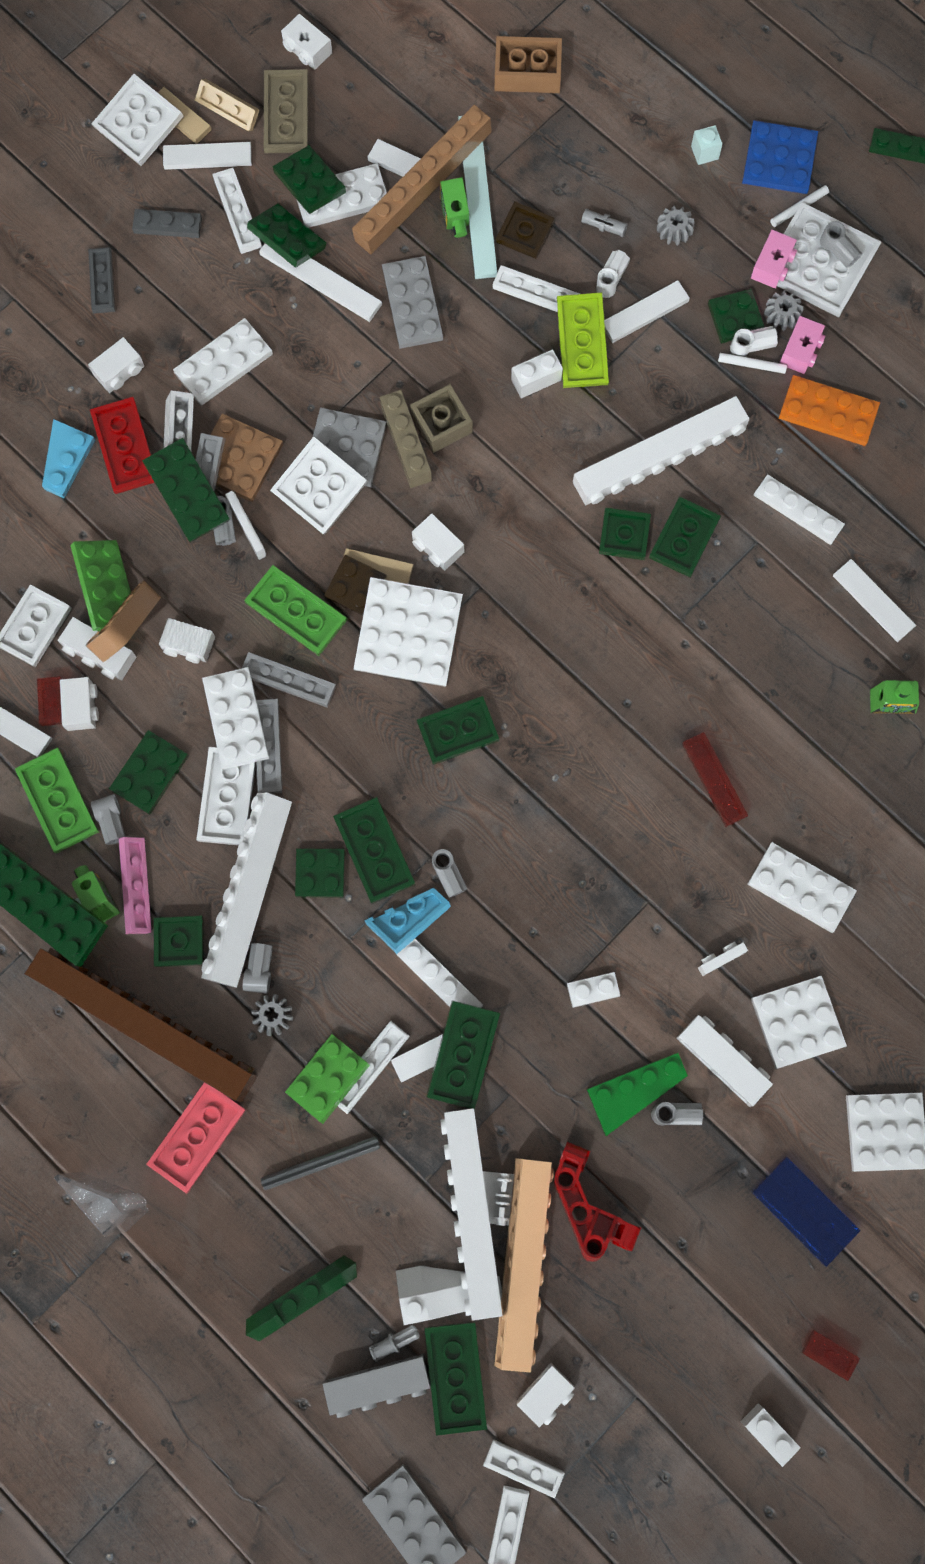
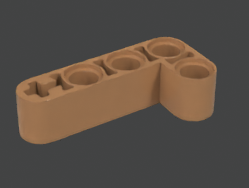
M143 580L132 590L105 627L98 631L85 646L102 662H105L125 646L160 600L161 596Z

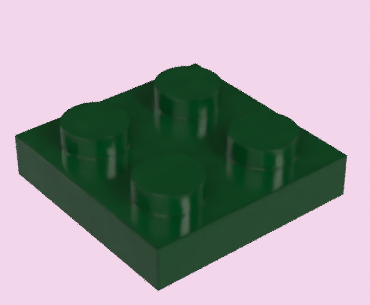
M752 289L708 301L721 344L732 341L735 333L740 329L751 331L765 328Z
M605 508L599 554L645 560L651 514Z
M296 849L295 897L344 898L345 849Z
M203 916L154 918V967L196 966L203 964Z

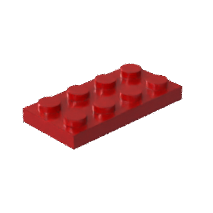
M134 397L90 409L114 493L118 494L155 483L142 461L151 456V452Z

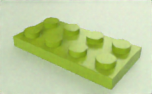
M602 293L557 296L563 388L608 385Z

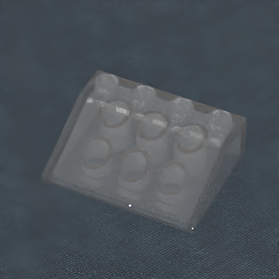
M86 1173L57 1174L54 1177L104 1237L127 1232L149 1211L146 1207L148 1203L140 1193L137 1192L135 1194L130 1190Z

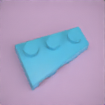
M53 419L42 483L44 490L65 498L96 441L93 436Z
M432 888L407 900L406 904L396 909L392 907L384 911L385 914L375 919L371 917L364 921L374 933L398 954L446 912L451 905L437 890Z

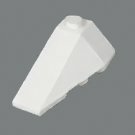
M428 1266L396 1270L404 1325L466 1312L464 1300L469 1299L468 1289L462 1288L461 1273L465 1272ZM497 1276L498 1286H499V1294H500V1301H501L502 1288H501L500 1277Z

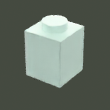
M716 125L694 131L691 147L698 165L719 159L722 142Z

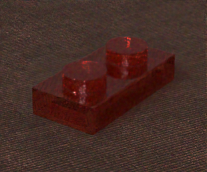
M60 676L37 679L39 724L41 726L62 724L60 680L62 678Z
M815 1330L812 1331L801 1352L849 1381L860 1360L859 1357Z

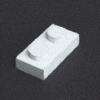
M733 942L722 948L723 954L716 957L713 953L702 959L703 965L698 967L701 975L704 976L746 953L748 949L744 942L739 945Z
M615 972L567 983L572 1008L620 997Z

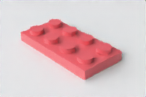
M204 1082L146 1165L187 1194L246 1109Z

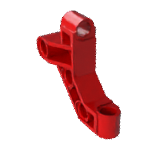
M567 1141L555 1174L554 1185L583 1258L590 1262L598 1261L605 1253L609 1241L625 1250L633 1251L642 1227L632 1225L622 1220V1218L588 1204L578 1178L581 1172H583L591 1151ZM562 1174L570 1175L573 1181L572 1184L567 1187L562 1186L558 1180L559 1176ZM580 1207L585 1210L586 1218L584 1220L578 1221L574 1219L572 1211L575 1208ZM596 1243L600 1249L599 1253L591 1254L587 1250V1244Z

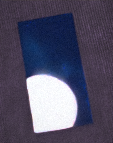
M785 1157L752 1192L824 1267H827L861 1231L788 1157Z

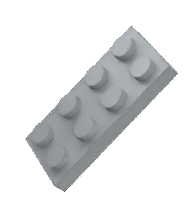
M426 256L382 264L399 349L443 341Z
M404 1464L362 1497L365 1505L408 1564H454L467 1553V1550Z

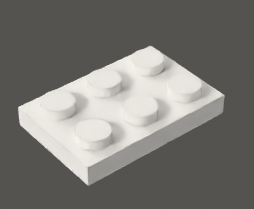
M30 585L0 632V648L36 667L72 608L68 604Z

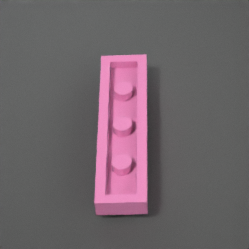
M122 837L119 839L125 931L126 934L152 933L144 838Z

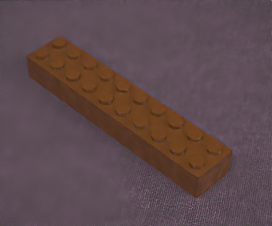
M40 948L24 973L25 975L231 1099L239 1102L244 1101L258 1077L253 1074L255 1070L253 1067L241 1061L233 1062V1055L223 1049L217 1048L216 1051L211 1048L213 1043L198 1035L193 1038L190 1036L192 1031L176 1022L174 1025L170 1024L171 1018L156 1010L153 1013L150 1012L151 1006L134 997L132 1000L128 999L129 993L114 985L111 988L108 987L109 981L94 973L88 975L89 969L84 966H75L71 962L68 963V959L52 948L48 951Z

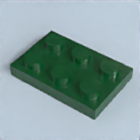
M310 145L272 166L276 176L308 214L313 213L346 193L343 183Z
M279 203L249 220L247 224L248 230L295 268L323 251L326 247L327 242Z
M679 496L650 553L649 559L691 578L721 516Z
M483 696L417 719L418 727L433 765L499 741V736Z
M148 730L109 787V790L150 815L189 755Z

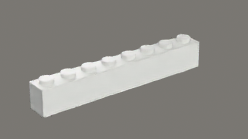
M737 396L575 473L573 484L585 506L590 503L597 504L608 494H617L631 483L636 485L652 473L657 475L671 464H680L686 459L685 457L691 454L694 456L698 455L712 444L717 446L731 435H740L746 430L749 417Z
M257 793L253 798L251 815L244 826V838L237 849V861L230 872L231 881L223 895L224 904L216 918L217 927L209 941L210 950L207 959L202 964L201 970L203 973L201 978L237 988L290 811L291 801L270 793Z
M474 1109L444 1113L445 1119L440 1121L442 1135L447 1134L448 1144L444 1145L445 1159L451 1160L452 1167L451 1170H447L449 1185H454L455 1195L450 1196L452 1211L457 1210L459 1221H454L456 1237L461 1236L462 1247H457L459 1263L464 1262L465 1273H461L462 1288L468 1289L469 1299L464 1300L466 1316L471 1315L472 1321L501 1317L503 1315Z

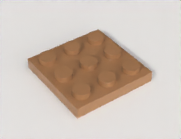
M221 414L211 433L213 436L225 438L216 486L229 492L233 491L236 495L253 502L284 445L283 441Z

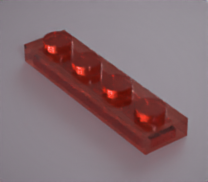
M703 732L684 741L682 745L724 826L728 827L747 818L748 814L705 733Z

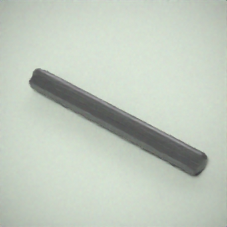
M374 1136L261 1178L262 1187L264 1190H268L378 1150L380 1148L378 1138Z

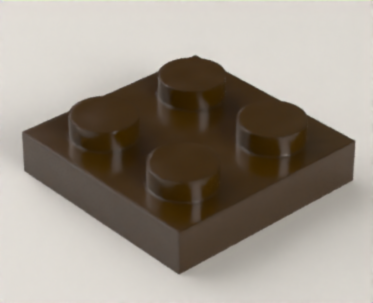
M514 201L496 237V243L537 259L555 218Z
M344 555L324 596L363 616L370 577L385 580L387 575Z

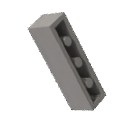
M423 1354L335 1377L323 1382L329 1414H336L337 1418L352 1414V1409L361 1407L362 1411L376 1408V1403L385 1400L387 1404L399 1402L402 1400L401 1396L411 1394L412 1397L422 1396L427 1393L426 1389H430L431 1386Z

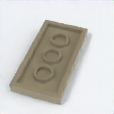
M264 70V153H296L308 146V70Z

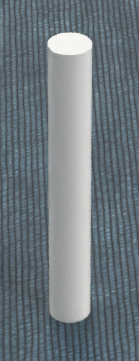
M824 185L770 220L772 226L776 227L794 216L802 202L811 205L829 193L828 187Z
M720 353L718 362L785 374L787 368L786 364Z

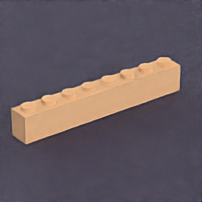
M515 1159L501 1296L503 1316L499 1317L494 1364L495 1367L501 1370L531 1372V1367L535 1364L536 1353L533 1347L534 1339L538 1336L536 1316L541 1308V1299L538 1296L539 1286H542L544 1278L541 1266L542 1260L546 1256L544 1235L547 1234L549 1227L546 1215L547 1208L551 1204L549 1184L554 1176V1170L551 1167L552 1162Z

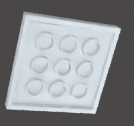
M802 202L784 232V235L797 240L794 246L797 253L793 262H788L786 268L789 270L784 281L779 280L777 286L789 293L794 292L795 296L840 317L877 252L881 241ZM832 221H838L844 225L845 234L863 253L850 267L846 268L832 251L825 250L820 244L821 235L826 226Z
M370 577L354 670L446 687L463 594Z

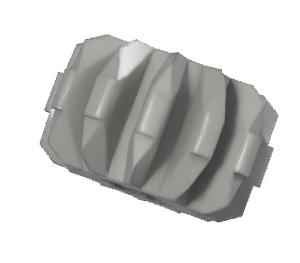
M673 206L671 211L665 208L663 215L658 217L657 232L660 233L661 240L667 239L668 245L671 241L675 242L677 246L680 244V241L686 243L688 237L693 235L695 221L691 218V211L684 213V207L677 210Z
M785 290L781 295L775 292L772 299L769 298L766 303L767 308H765L764 315L767 316V324L774 323L773 327L775 329L781 326L783 331L786 330L787 326L791 329L794 328L804 310L803 306L800 305L801 298L794 299V292L790 296L786 294Z
M277 994L273 995L272 1002L265 995L263 996L264 1005L259 1001L255 1003L260 1007V1010H252L251 1013L259 1016V1018L254 1019L252 1023L254 1025L262 1023L258 1027V1031L262 1033L267 1028V1036H272L273 1028L277 1035H281L280 1026L287 1030L290 1028L284 1022L285 1020H293V1016L286 1015L293 1008L292 1006L284 1007L287 1003L285 998L281 999L278 1003L279 998ZM271 1009H274L278 1014V1018H273V1022L267 1017L268 1012L272 1013Z

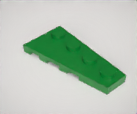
M679 1053L587 1089L605 1136L609 1135L688 1076Z

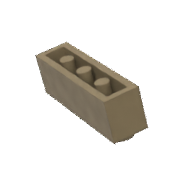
M399 390L381 396V410L410 489L432 482L431 469L402 391Z

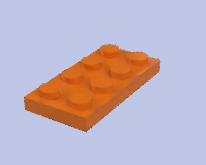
M793 375L778 419L866 446L880 402Z

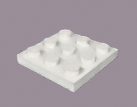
M133 74L92 122V125L142 166L184 116L176 107Z
M313 437L270 491L325 535L368 481L318 439Z
M822 976L751 998L775 1069L847 1046Z
M922 1093L846 1095L852 1171L925 1169V1118Z

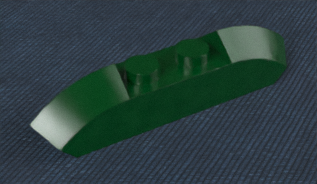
M343 1255L247 1318L246 1336L257 1341L263 1340L357 1278L356 1262Z

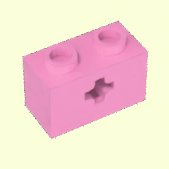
M771 230L755 264L751 279L776 289L779 280L783 282L789 270L786 268L787 263H792L797 250L794 249L797 240Z
M799 316L780 363L786 364L787 368L805 374L807 367L812 368L817 358V354H814L815 348H821L826 335L822 334L825 325Z

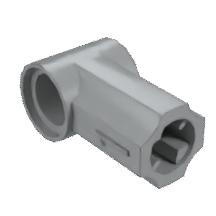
M832 221L826 226L821 235L820 244L825 250L832 251L846 268L850 267L863 253L845 234L844 225L838 221Z
M217 496L221 505L226 507L225 512L230 521L214 529L215 543L222 546L231 545L236 542L232 509L225 497Z
M115 794L91 801L92 811L96 820L99 821L105 844L119 843V839L126 837L120 818L121 809Z
M445 849L437 850L432 856V866L448 898L466 891L467 887L451 852ZM444 855L448 857L449 864L446 867L438 866L436 864L438 856Z
M251 943L248 969L245 970L243 978V991L269 992L271 972L269 970L273 946Z
M659 1103L653 1107L651 1117L657 1125L661 1126L702 1125V1103ZM661 1107H665L669 1111L670 1115L666 1121L659 1117L658 1113Z

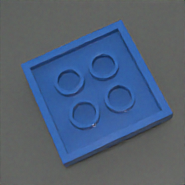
M753 120L742 184L807 194L818 131Z

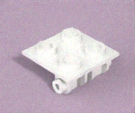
M483 1171L490 1224L509 1225L514 1174Z

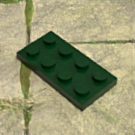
M183 438L142 460L190 543L230 521Z
M377 797L333 816L371 904L416 885Z
M454 1000L451 1001L426 1095L427 1098L475 1110L500 1016L499 1012Z
M475 1321L425 1327L436 1436L487 1430Z

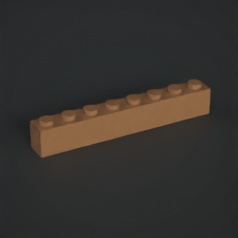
M473 105L352 228L355 242L371 255L440 185V181H444L491 133L490 117Z

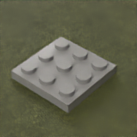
M320 408L313 437L318 439L368 481L365 486H372L387 422Z

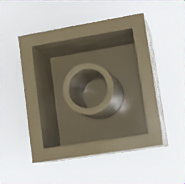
M451 384L410 405L411 417L432 453L473 433V421Z

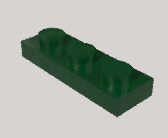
M874 128L869 152L925 164V138Z

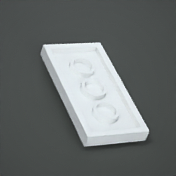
M378 163L335 174L345 186L346 193L311 214H308L297 201L304 225L310 228L369 212L387 193Z
M244 318L178 365L173 371L202 406L273 355L266 342Z
M249 667L202 678L221 768L224 770L269 759Z
M209 747L196 839L198 842L239 845L243 841L245 834L244 826L250 814L256 762L223 770L218 749L216 747Z
M773 842L770 843L748 882L749 886L831 933L837 928L857 891Z

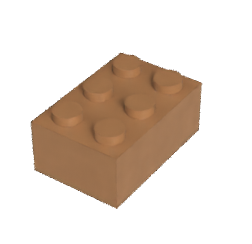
M496 36L495 91L560 93L562 38Z

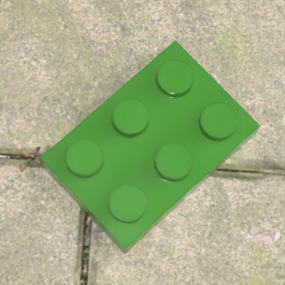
M331 1034L285 1093L320 1123L324 1124L370 1064Z

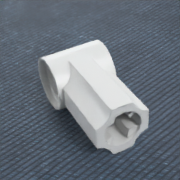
M620 250L612 251L604 268L598 273L596 291L597 293H602L604 298H610L615 294L616 287L630 262V258L625 252Z
M770 326L751 331L748 329L738 330L730 345L731 353L736 356L745 357L749 352L776 347L778 344L776 329ZM738 341L744 342L746 345H741Z

